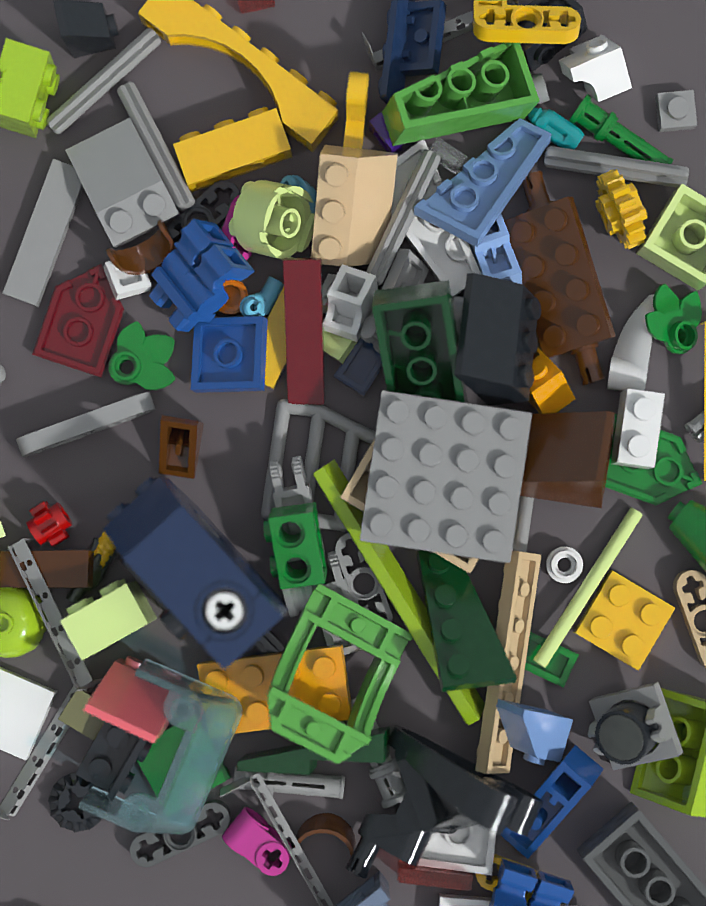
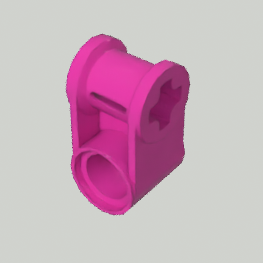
M244 807L222 834L223 841L232 850L245 857L264 874L276 876L286 870L291 855L278 832L251 808ZM278 849L281 855L272 862L268 859L270 852Z

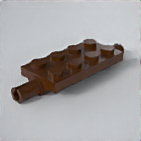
M542 171L532 172L529 174L530 177L526 176L522 182L529 209L525 213L504 220L510 235V244L522 271V284L539 300L541 305V316L537 320L536 332L542 352L548 358L569 352L571 355H575L583 381L582 384H591L606 379L595 348L599 347V342L616 337L574 198L567 196L557 201H550Z

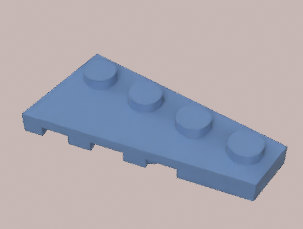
M519 118L489 143L486 151L476 159L474 157L463 165V170L451 180L446 179L441 183L431 197L427 200L423 198L414 206V215L478 247L549 145L551 133Z

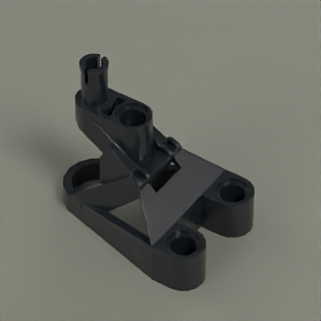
M395 725L390 734L388 745L395 750V758L407 792L395 815H365L357 831L361 838L345 868L349 872L354 870V875L366 879L380 848L408 864L417 866L432 834H453L458 829L474 825H480L498 834H502L506 827L520 835L528 836L544 801L496 774H485L475 771L476 764L418 733Z

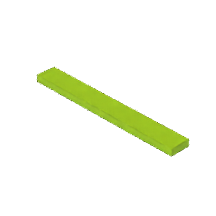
M334 459L315 471L313 476L439 679L426 607L388 545L360 541L364 511L340 498L349 482ZM475 688L447 691V694L468 726L481 718L485 703Z

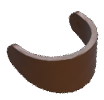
M162 219L157 221L158 231L146 241L123 250L106 249L109 259L121 272L131 275H143L153 272L156 267H162L164 258L174 250V242Z
M332 813L316 814L308 818L297 832L296 839L299 844L310 835L327 833L341 839L347 845L351 856L356 848L355 834L346 820Z

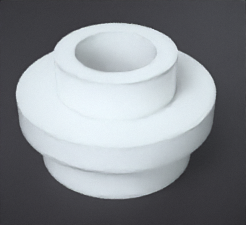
M558 547L548 555L546 569L549 576L555 581L570 583L580 576L583 569V561L580 554L573 548ZM561 558H567L570 561V568L565 572L558 569L557 564Z

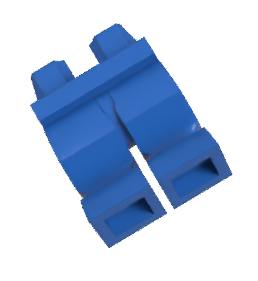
M192 219L186 227L182 228L181 239L174 243L176 249L164 258L162 267H156L151 274L157 284L150 293V298L161 308L169 309L174 303L177 308L169 317V322L175 330L189 332L198 322H211L216 315L215 312L229 299L223 286L226 280H237L240 282L254 272V269L236 248H232L234 245L216 223Z
M502 859L497 874L498 884L493 888L489 906H526V891H534L532 897L528 900V906H560L561 902L569 903L575 890L570 880L539 870L536 875L533 868Z

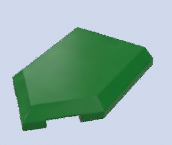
M617 414L614 415L613 442L606 488L656 506L703 484L690 461L681 437L662 430L659 432L655 468L642 469L611 464Z

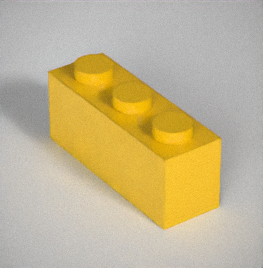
M268 107L253 110L248 114V118L234 122L233 119L221 121L214 125V130L200 134L199 131L187 133L179 138L180 142L173 144L187 186L191 192L211 186L217 181L228 180L292 157L291 148L277 108L269 110Z

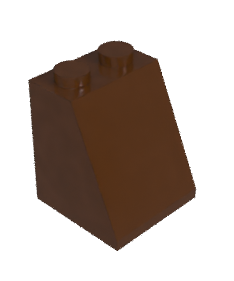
M615 412L532 414L520 496L602 508L613 442Z

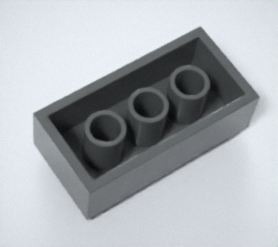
M632 801L576 849L582 859L623 906H706V886Z

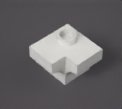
M603 35L570 48L571 55L559 60L562 73L573 82L583 81L586 93L598 102L632 88L621 47Z
M343 264L337 275L328 274L322 285L323 313H326L323 322L324 331L358 342L361 328L363 327L362 324L372 314L373 297L375 291L378 290L376 275Z

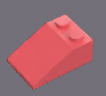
M127 656L125 660L119 658L114 661L83 711L151 743H155L168 728L186 688L178 685L180 679L169 673L160 671L159 675L145 670L147 664L131 656Z

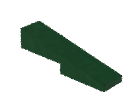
M390 726L372 729L369 744L351 753V756L344 761L384 763L390 756V746L388 745ZM300 744L246 754L237 761V771L310 775L317 767V760H330Z

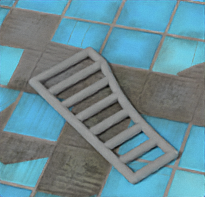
M288 399L279 400L275 412L261 517L264 520H268L271 509L275 508L272 495L274 487L269 463L270 461L278 460L281 466L283 464L290 414L311 417L304 469L306 482L310 483L313 501L317 482L313 473L319 468L325 422L346 432L340 469L348 482L355 473L359 439L372 444L376 431L356 423L322 404L297 405L288 403ZM520 496L512 547L514 551H527L534 498ZM335 510L334 516L318 513L320 528L348 532Z

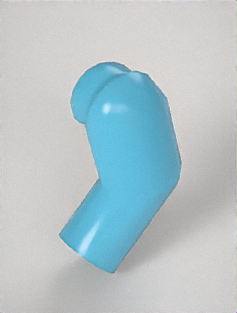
M269 276L261 292L243 298L240 303L241 314L244 317L268 315L284 284Z

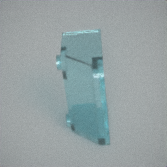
M146 658L137 668L134 676L169 690L164 703L165 717L172 725L185 730L159 795L155 798L146 793L137 792L130 794L125 799L115 796L114 800L110 801L106 798L107 792L92 786L81 800L78 808L134 832L185 834L191 831L198 821L242 718V706L235 696Z

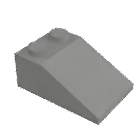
M131 118L65 150L113 247L118 248L158 228L157 221L160 219L166 224L180 216Z

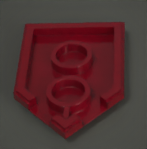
M102 263L71 280L68 279L55 286L32 355L102 378L125 310L120 299L116 300Z

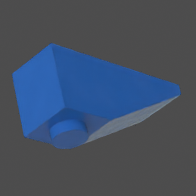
M574 745L533 794L543 800L544 803L528 836L520 835L506 827L500 835L523 856L529 859L592 787L604 769L578 746Z

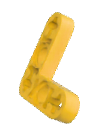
M473 0V33L481 41L569 44L578 38L581 17L571 7L507 5V0ZM527 20L533 22L536 26L522 28L517 23Z
M350 71L346 98V127L343 147L362 149L368 103V73Z

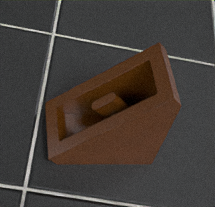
M162 415L160 421L159 474L195 479L204 425L202 422Z

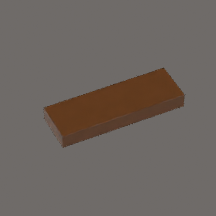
M0 551V588H27L10 551ZM31 551L48 588H93L94 551ZM32 560L27 561L28 566L32 565ZM24 561L19 564L23 571L27 570ZM26 578L30 588H32L28 578Z

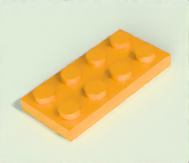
M343 644L307 648L297 668L288 695L338 721L348 720L352 710ZM283 652L238 657L225 670L215 660L197 664L208 737L270 729L267 692Z

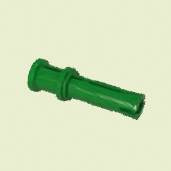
M586 94L569 119L571 123L577 122L593 133V139L602 142L606 140L632 159L665 164L673 162L671 157L669 158L643 138L617 122L619 118L616 116V113L613 111L608 113L591 101L592 97ZM625 140H627L629 143H631L632 145L640 149L642 152L650 156V158L641 153L640 151H638L636 148H634L627 142H625Z

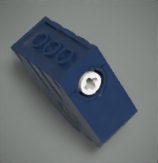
M150 477L135 490L138 497L130 504L121 503L107 515L106 518L110 523L103 530L127 564L201 645L204 644L205 650L225 670L285 615L288 608L284 600L271 586H268L269 584L181 489L169 478L159 477L158 479H153ZM230 601L235 605L232 611H229L226 607Z

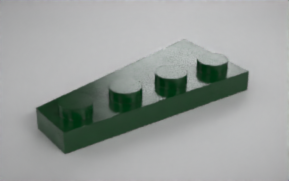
M418 550L417 560L441 692L515 683L517 676L467 572L432 551Z

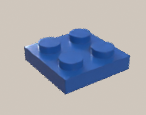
M264 316L213 318L210 323L198 322L194 326L191 390L196 393L265 391L268 319Z

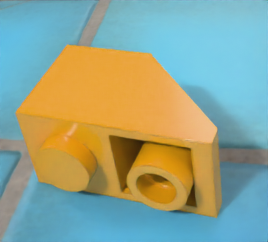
M537 347V351L533 356L534 383L530 387L529 403L540 414L557 413L576 398L562 371Z

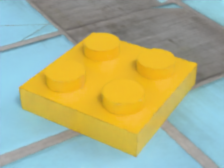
M610 570L574 633L639 671L675 607Z

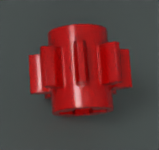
M43 501L29 510L33 518L27 521L26 524L40 545L49 541L51 546H56L70 537L66 529L73 524L60 503L57 502L50 506L48 501Z

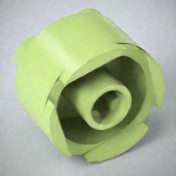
M267 180L248 181L243 185L241 194L236 202L233 218L229 222V232L249 252L282 260L284 258H293L291 257L296 252L302 253L308 247L313 237L315 214L311 213L309 202L313 203L312 198L306 190L298 186Z

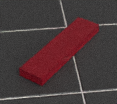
M284 258L288 403L297 405L325 404L321 258Z

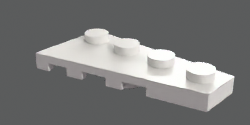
M420 140L397 158L391 218L422 152L425 149L429 150L425 140ZM437 169L423 197L425 200L431 197L436 192V188L442 183ZM416 215L414 216L405 237L439 282L449 280L451 296L453 298L465 289L468 273L481 274L468 242Z

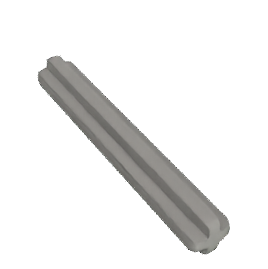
M147 28L47 118L46 123L53 132L58 135L66 130L161 43L159 35L152 28Z
M127 82L119 86L117 93L177 209L183 211L192 207L195 204V199L137 87L133 82Z
M554 146L547 148L544 165L547 168L592 175H601L617 169L619 175H623L624 180L676 188L681 184L686 186L689 176V168L685 166Z
M425 149L422 152L366 272L376 275L377 286L383 284L415 216L414 206L423 199L440 163L441 156L433 151Z

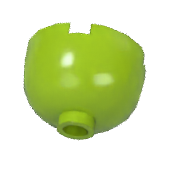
M3 587L0 588V657H20L34 650L39 645L47 628L28 589ZM36 595L35 598L39 604L42 603L41 598L38 595ZM42 611V613H43V615H44L46 621L48 622V619H47V617H46L44 611Z

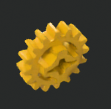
M617 169L597 176L598 180L596 183L599 188L597 191L600 197L595 201L607 233L610 236L617 234L620 244L623 243L624 248H628V250L645 243L646 235L643 231L645 229L643 221L647 219V213L633 183L626 185L623 175H619Z

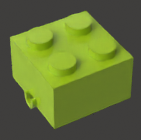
M6 38L0 56V77H2L0 78L1 128L36 138L39 129H45L46 120L50 112L48 108H45L49 94L53 96L56 94L60 75L56 74L57 66L54 65L49 51Z

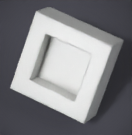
M111 261L105 262L104 271L116 300L150 291L152 284L148 274H126L121 272Z

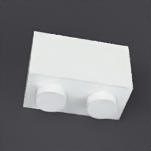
M629 388L620 393L611 464L642 469L655 468L665 394Z

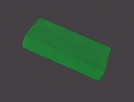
M530 632L525 670L564 688L579 654L559 646L546 668L534 662L533 659L546 639Z

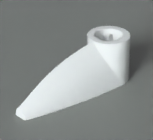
M654 294L649 295L638 306L619 336L611 358L607 389L624 391L629 388L645 391L653 338L646 327L645 315L654 311Z

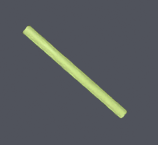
M634 508L628 510L534 657V662L546 668L643 516L639 511Z

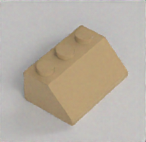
M325 145L320 153L311 258H321V264L341 266L343 264L352 267L370 264L391 220L398 153Z

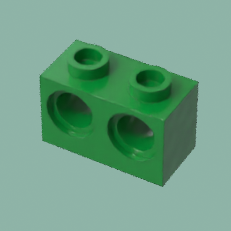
M316 502L272 508L268 520L264 521L263 525L266 542H272L275 555L270 556L271 574L273 578H279L280 589L325 584L327 566ZM294 522L300 527L301 532L296 535H290L283 530L282 524ZM295 557L301 558L306 562L307 567L301 570L294 569L290 566L288 560Z

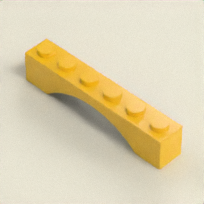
M147 0L139 10L138 15L142 24L147 28H152L168 44L210 48L226 54L245 65L261 80L271 94L280 113L284 131L311 152L316 149L339 119L338 109L335 107L337 103L331 96L321 90L317 94L306 86L308 81L303 75L294 69L288 72L278 64L280 60L265 47L259 50L249 43L251 38L247 33L235 25L231 29L221 21L222 16L210 5L205 4L202 7L194 0Z

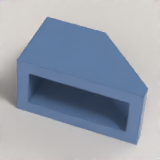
M498 699L496 707L510 747L524 752L523 759L535 764L544 765L545 760L561 762L573 719L547 709Z

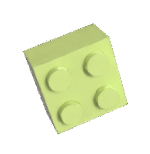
M681 184L670 196L647 234L646 239H644L645 243L641 244L636 254L698 291L706 286V198Z
M125 579L117 580L99 590L102 596L100 599L94 601L93 597L85 598L66 609L69 616L60 620L81 660L94 655L158 619L137 581L126 583Z

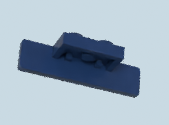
M391 0V8L387 12V40L382 50L384 59L383 72L378 82L380 99L386 104L394 93L405 89L407 76L439 74L447 7L442 0L415 2V0Z

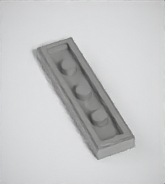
M56 159L52 160L2 294L39 307L83 191L82 183L72 165Z

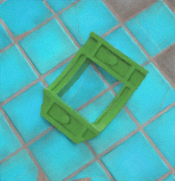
M321 584L316 585L289 637L267 692L270 729L336 764L350 757L351 753L364 745H368L383 698L401 662L400 658L408 642L413 638L410 632ZM317 626L374 656L354 702L347 725L288 695L297 668Z

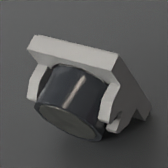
M659 682L597 696L589 700L595 721L589 726L588 737L596 738L593 751L599 755H605L610 760L613 770L678 757L683 753ZM635 700L638 701V702L644 703V704L647 705L650 709L648 710L644 705H641V704L636 703Z

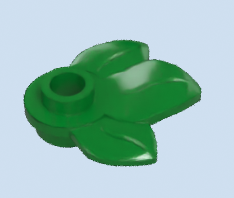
M666 284L659 285L653 296L654 311L645 315L646 327L651 336L656 340L663 341L671 353L684 354L695 346L698 339L696 327L701 322L702 317L699 294L697 291H692L679 300Z
M138 321L126 326L117 338L118 351L112 355L109 361L108 368L111 377L122 385L137 383L146 390H159L169 386L175 381V376L165 364L173 353L175 340L173 337L161 334L146 337L144 329ZM125 361H131L134 365L133 371L129 374H124L121 370V365Z

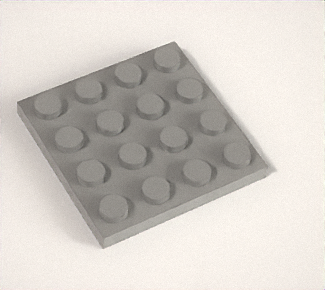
M382 391L360 541L510 563L532 413Z

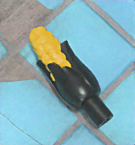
M105 532L99 538L94 537L88 549L94 551L93 588H71L66 599L74 604L82 600L87 590L92 591L100 584L110 563L118 555L115 552V546Z

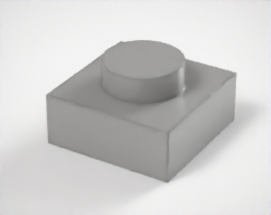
M694 90L658 93L655 96L659 132L695 129L697 117Z

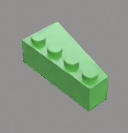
M501 43L479 52L477 56L465 62L460 61L450 66L448 70L436 76H429L394 93L382 114L392 146L512 122L519 118L525 119L540 100L521 44Z

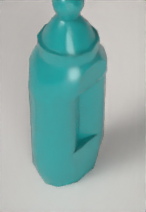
M534 107L528 114L530 122L551 133L550 141L560 148L575 150L585 135L580 128L553 110Z

